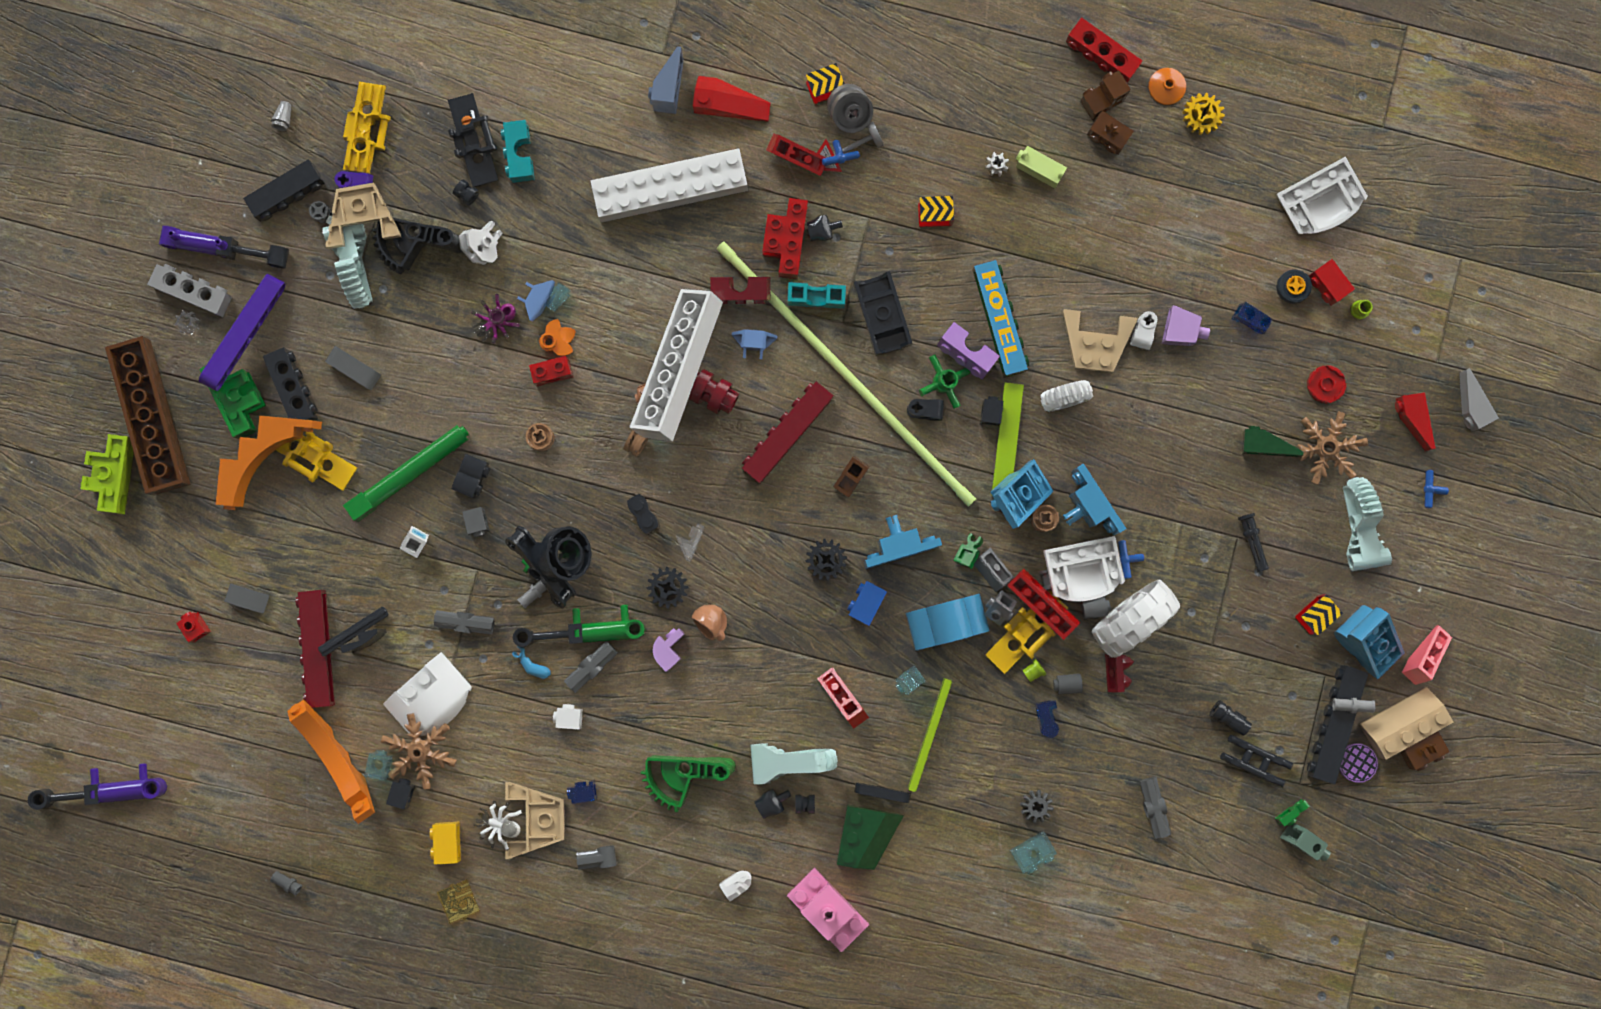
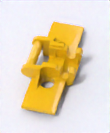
M359 82L355 107L353 111L348 112L343 139L348 141L343 170L370 174L374 150L385 151V136L391 117L381 114L386 90L384 85ZM366 105L373 107L372 112L369 114L363 113V108ZM376 121H380L377 142L375 143L370 138L371 125H375ZM356 144H366L364 150L359 151L356 149Z
M306 432L307 436L303 435V438L294 440L299 442L294 450H291V443L294 441L276 449V451L286 456L282 465L291 467L309 478L308 480L312 483L320 476L344 491L357 470V467L331 452L333 449L331 443L318 438L313 432ZM299 455L315 465L314 470L311 471L295 461L297 456ZM327 460H330L333 464L332 469L329 471L323 469V463Z
M1049 589L1048 592L1053 596V592ZM1054 597L1059 603H1061L1066 609H1068V607L1059 598ZM1022 607L1003 626L1007 631L1005 635L985 654L1004 674L1024 654L1033 659L1034 654L1050 637L1056 635L1045 622H1037L1035 619L1036 613L1031 608L1026 612ZM1042 628L1045 632L1027 649L1024 646L1027 639L1036 630ZM1013 639L1019 643V647L1015 651H1011L1008 648L1009 641Z

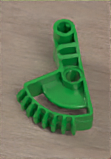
M652 755L646 759V770L640 773L641 775H646L642 782L648 781L649 783L645 786V789H652L649 795L656 794L657 797L654 801L657 802L661 799L660 806L663 807L667 803V810L675 806L674 812H678L680 807L685 804L693 778L724 781L735 771L736 765L732 759L723 757L695 758ZM651 761H661V773L665 782L672 789L683 792L680 801L668 797L657 786L652 774ZM682 763H687L690 766L689 772H685L682 769Z

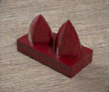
M1105 654L1107 692H1125V689L1130 686L1132 680L1124 675L1123 671L1128 669L1134 661L1126 655L1114 658Z

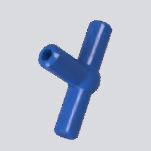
M834 140L832 144L836 156L823 158L822 164L824 166L836 163L842 164L845 161L858 159L860 154L858 151L843 154L840 141Z
M1433 470L1426 471L1423 489L1425 492V508L1428 509L1433 507V494L1447 495L1449 493L1447 487L1433 486Z
M1122 540L1118 542L1120 561L1124 579H1130L1132 576L1129 563L1144 561V555H1128L1126 541Z

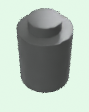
M1101 597L1094 600L1081 601L1083 618L1086 620L1108 616V612L1111 611L1109 600Z
M1081 674L1057 675L1056 679L1053 680L1054 691H1057L1058 695L1082 693Z

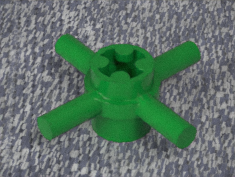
M936 354L929 357L936 374L932 384L919 389V394L924 396L936 390L939 393L947 394L953 409L961 406L953 389L957 385L958 379L969 375L970 370L967 368L957 372L949 369L943 370Z

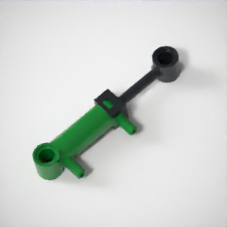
M628 605L620 606L621 621L581 623L580 609L574 608L572 609L573 624H568V630L534 633L529 628H518L513 633L512 638L513 642L519 647L530 646L534 640L569 638V644L641 638L644 636L646 628L640 620H629ZM633 624L640 626V632L637 635L632 634L630 631ZM522 632L528 634V640L525 643H522L519 639V635Z

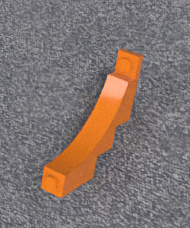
M259 416L257 439L240 437L238 460L220 459L216 505H223V509L235 510V506L243 507L247 487L259 465L279 447L303 438V432H313L314 429H321L322 422Z
M305 700L294 704L287 711L290 722L320 757L335 781L344 802L351 807L354 820L358 824L375 813L365 777L351 764L349 753L335 740L332 728Z

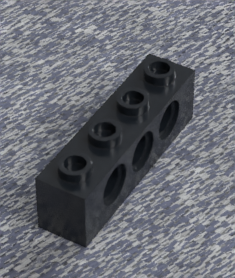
M282 347L264 355L263 359L288 418L317 420L316 413H318V409L310 401L309 396H311L307 385L304 386L302 382L304 377L301 370L294 363L296 361L294 353ZM288 365L287 373L282 374V368ZM295 382V389L289 391V385ZM302 400L303 406L297 409L296 403Z

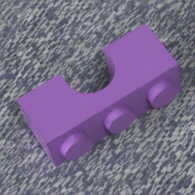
M954 322L940 339L937 346L943 353L954 358L959 365L969 369L974 376L983 379L1000 356L986 345L980 351H970L965 345V339L969 333Z

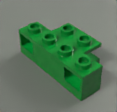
M205 366L199 369L201 373ZM240 369L229 375L218 391L209 388L232 437L239 440L240 437L245 438L257 432L249 414L266 406L250 372L246 373L244 369Z

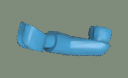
M517 646L521 651L520 655L516 652H513L512 655L521 660L520 663L528 674L541 679L550 676L551 671L549 668L532 663L529 657H526L525 649Z

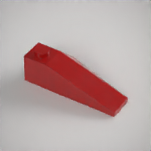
M698 76L693 100L694 113L769 122L771 102L721 79Z

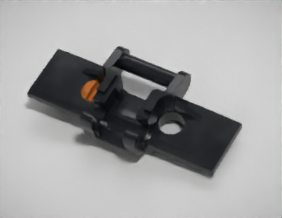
M473 93L448 100L456 130H448V133L453 138L456 150H454L455 157L465 159L472 187L498 181L491 152L496 151L497 146L494 145L488 125V116L480 117ZM478 126L482 128L486 147L481 148L476 131ZM476 154H482L483 161L475 163L473 157Z

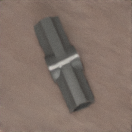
M436 610L434 615V627L454 629V631L477 632L491 635L494 630L495 618L475 616L471 613H453Z
M606 641L592 655L587 656L564 682L576 693L590 679L595 678L618 652Z
M1152 777L1140 780L1144 798L1143 807L1150 821L1153 836L1155 839L1168 837L1171 835V830L1166 816L1167 807L1164 798L1161 797L1157 778Z

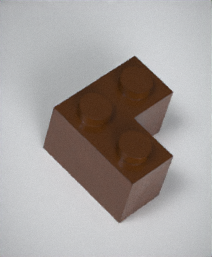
M1120 71L1107 73L1102 77L1103 80L1099 83L1100 86L1095 89L1091 87L1083 93L1080 102L1092 120L1098 117L1102 111L1107 112L1124 102L1131 89Z

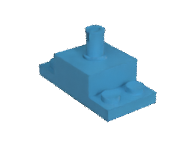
M1033 459L1027 462L1020 470L1009 474L991 491L994 498L991 501V506L995 511L1001 509L1006 520L1014 529L1019 527L1050 496L1053 489Z
M1084 463L1072 470L1073 475L1071 477L1076 485L1080 484L1081 488L1069 495L1076 508L1063 515L1064 520L1072 516L1066 523L1070 526L1083 517L1089 527L1104 521L1103 526L1109 534L1115 535L1124 531L1126 527Z
M894 515L892 519L891 517L885 518L891 535L878 541L882 555L880 556L879 552L868 555L864 564L866 569L938 548L942 546L940 538L935 539V536L924 538L922 540L923 543H921L917 528L906 532L902 531L898 515Z

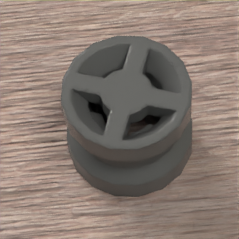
M321 201L312 203L309 208L311 217L318 223H326L331 209Z

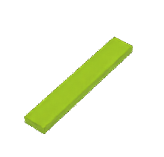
M1004 383L1002 398L1004 403L998 432L992 490L1009 474L1014 473L1024 388L1022 384Z
M943 678L908 785V790L917 791L952 680Z

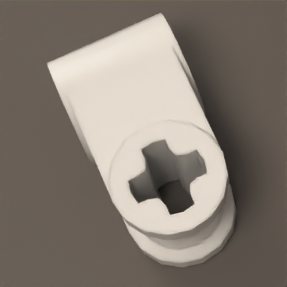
M1148 311L1138 318L1130 345L1150 350L1157 324L1155 313ZM1147 317L1149 318L1148 321L1151 322L1149 325H1146V321H1144Z

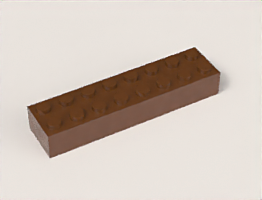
M140 336L105 347L145 494L155 496L191 485L151 340Z

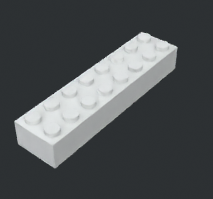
M740 149L590 180L600 222L748 191Z
M680 290L630 425L633 431L644 438L673 441L723 304L711 291Z

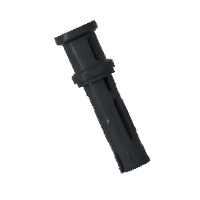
M1250 513L1238 517V520L1242 523L1243 536L1248 539L1257 572L1269 569L1258 535L1260 529L1256 526L1255 513Z

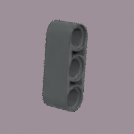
M334 346L325 360L326 363L371 391L381 377L380 373L337 346Z

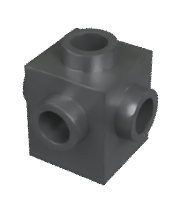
M1001 590L996 598L991 597L987 602L986 607L988 609L984 615L1000 626L1004 620L1008 622L1014 614L1012 610L1017 601Z

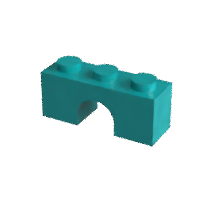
M526 120L503 122L504 129H501V137L503 141L505 140L506 147L503 148L504 158L508 161V166H505L506 176L510 178L512 183L535 180L532 159L530 157L517 156V150L521 145L531 144L528 123Z
M789 282L788 306L845 308L846 285L827 284L825 287H812L808 283Z

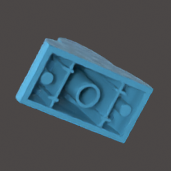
M980 594L905 613L915 650L953 642L990 631L987 618L984 615L985 611Z
M1362 605L1334 632L1339 643L1355 656L1359 663L1376 679H1379L1405 653L1389 613L1378 607L1372 610Z

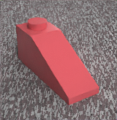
M1437 625L1409 657L1402 673L1415 685L1431 681L1452 637Z

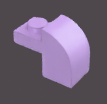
M672 629L666 635L668 638L666 641L659 636L654 642V658L665 672L669 671L681 659L671 648L685 635L681 629Z

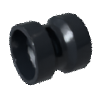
M463 179L455 186L453 195L463 199V203L470 206L479 196V191L474 187H470L469 183Z
M795 794V814H802L803 812L815 814V794H809L807 797Z

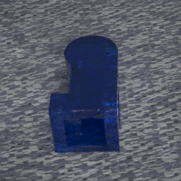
M1246 301L1238 305L1231 318L1260 334H1265L1272 322L1268 315Z
M1056 700L1035 703L1040 731L1048 738L1056 737L1059 733V726L1054 720L1052 709L1057 708Z

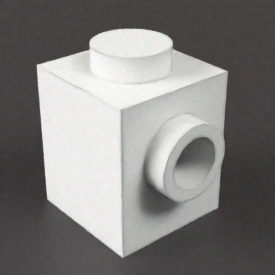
M563 704L562 708H557V712L554 711L553 723H556V728L581 729L583 709H575L574 705Z

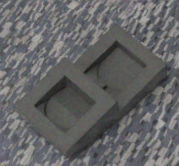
M230 583L224 602L264 614L270 595Z

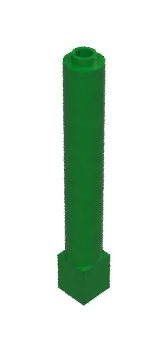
M456 425L368 490L360 492L343 507L353 521L360 522L375 511L376 507L467 442L469 440L467 436L470 434L464 426L459 427Z

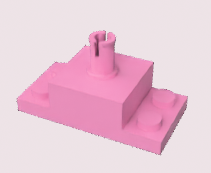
M815 867L787 894V897L800 909L802 915L828 941L830 940L840 952L847 948L869 926V923Z

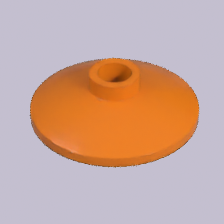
M1162 68L1151 76L1148 85L1149 93L1156 102L1163 105H1172L1180 101L1184 96L1186 81L1179 71L1172 68ZM1166 82H1171L1172 86L1168 87Z

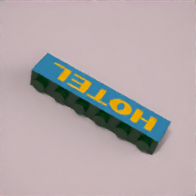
M996 260L976 265L972 271L996 354L1000 356L998 361L1003 378L1024 373L1028 370L1029 360L1022 351L1024 343L1022 337H1018L1017 330H1019V326L1011 313L1014 312L1012 302L1007 299V285L1002 282V267L997 264Z

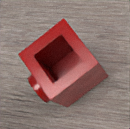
M187 612L176 623L188 643H195L211 632L200 613Z

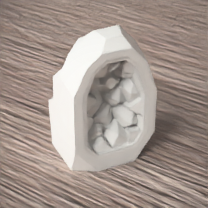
M736 872L719 884L729 901H732L750 887L751 874L749 872Z

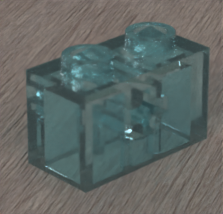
M1043 831L1009 850L1023 874L1025 872L1027 874L1032 873L1037 869V865L1042 862L1044 864L1051 862L1054 859V855L1057 854L1046 833ZM1032 850H1035V851L1037 852V853H1036V855H1037L1036 858H1034V857L1031 856V855H1032V852H1031Z

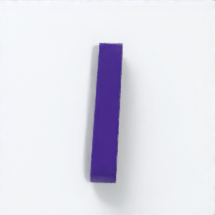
M270 274L265 275L203 369L198 382L215 391L222 387L283 293L286 286L285 282Z

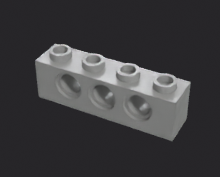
M156 264L147 285L215 315L224 317L232 299L227 294L228 290L219 286L212 288L209 286V282L200 278L196 281L192 279L193 275L184 271L179 274L175 272L176 268L164 264L163 267ZM176 278V283L171 286V280ZM193 285V291L188 293V288ZM211 292V298L205 301L206 294Z

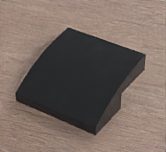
M373 629L358 633L359 641L340 645L341 652L353 653L365 649L381 639L387 631L386 629Z

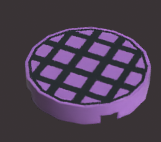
M1363 744L1348 745L1340 767V773L1347 780L1353 782H1365L1371 779L1378 767L1374 751Z

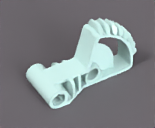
M358 224L343 227L345 247L332 249L339 257V261L334 263L339 282L347 300H349V304L354 309L363 308L369 305L370 302H373L362 259L367 236L364 225ZM329 226L323 227L325 240H328Z
M1364 477L1352 478L1348 480L1347 486H1343L1352 532L1346 553L1349 568L1351 571L1391 565L1392 557L1390 550L1382 545V543H1385L1383 540L1379 541L1378 536L1380 534L1376 531L1377 524L1384 516L1377 491L1374 490L1373 485Z
M768 743L750 745L753 784L771 783V781L787 773H819L837 768L838 760L836 751L833 749L785 752L782 749H777L775 746H768Z

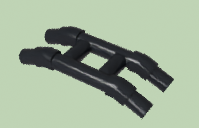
M1234 735L1228 737L1230 743L1245 749L1242 760H1239L1223 752L1220 755L1221 760L1284 788L1285 780L1266 771L1270 762L1289 770L1292 769L1293 762L1250 744ZM1253 753L1263 757L1259 768L1249 764Z

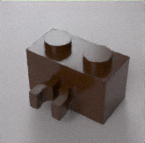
M1102 111L1087 135L1090 136L1089 138L1093 142L1104 145L1110 153L1119 155L1134 131Z
M1439 731L1400 753L1409 769L1421 771L1428 767V763L1444 759V755L1450 751Z

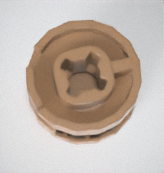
M533 424L526 431V441L536 451H546L554 443V433L545 424Z
M632 430L623 450L631 451L632 455L637 457L644 449L649 438H644Z
M1041 505L1031 514V523L1040 532L1051 531L1059 523V513L1051 505Z

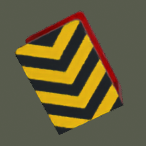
M837 63L806 74V85L814 104L828 100L834 89L845 84Z
M953 196L920 197V203H918L919 227L952 226L954 222Z
M1326 594L1318 595L1295 615V619L1310 635L1314 633L1319 635L1343 613Z

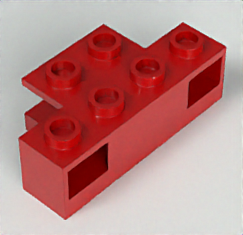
M789 198L787 216L767 214L762 252L765 257L780 258L779 277L798 280L808 200Z

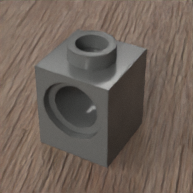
M479 507L462 512L467 534L480 537L484 536L486 531H490L484 508Z

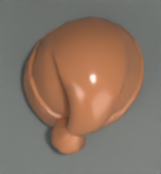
M704 605L694 611L692 620L706 638L710 640L716 639L717 641L725 639L724 631L727 627V617L720 607Z

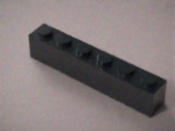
M1340 665V668L1336 670V682L1329 692L1330 702L1324 709V722L1320 724L1318 729L1319 738L1312 749L1314 755L1312 761L1310 760L1307 765V776L1336 784L1357 713L1333 711V699L1351 700V698H1357V700H1361L1368 672L1347 665Z

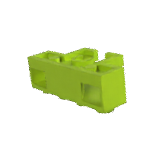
M108 434L105 453L86 451L84 464L92 466L91 477L82 476L80 489L99 492L97 511L125 515L134 456L130 437Z

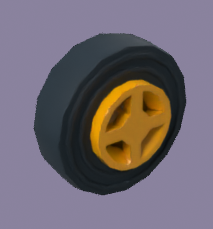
M1293 269L1286 271L1280 276L1276 289L1282 300L1287 303L1296 304L1307 299L1311 293L1312 283L1305 272Z

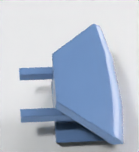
M553 280L534 286L526 282L525 285L531 287L532 290L526 300L518 296L517 299L526 305L530 321L533 322L543 313L551 299L555 284Z
M740 330L732 332L734 339L744 349L743 358H746V350L760 351L759 359H762L763 351L777 339V335L766 331Z

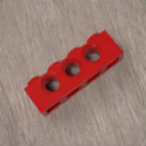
M1082 17L1066 39L1070 48L1083 53L1087 60L1097 63L1101 70L1113 73L1120 71L1127 83L1143 62L1139 57ZM1084 39L1091 40L1092 44H1086ZM1099 50H1105L1107 55H1101ZM1114 61H1120L1123 66H1117Z
M1025 569L1007 585L1063 640L1079 625L1080 622Z

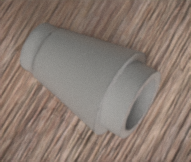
M280 102L271 119V126L274 129L286 131L290 127L292 106L290 103Z

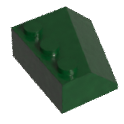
M847 804L836 860L837 865L875 870L904 815Z

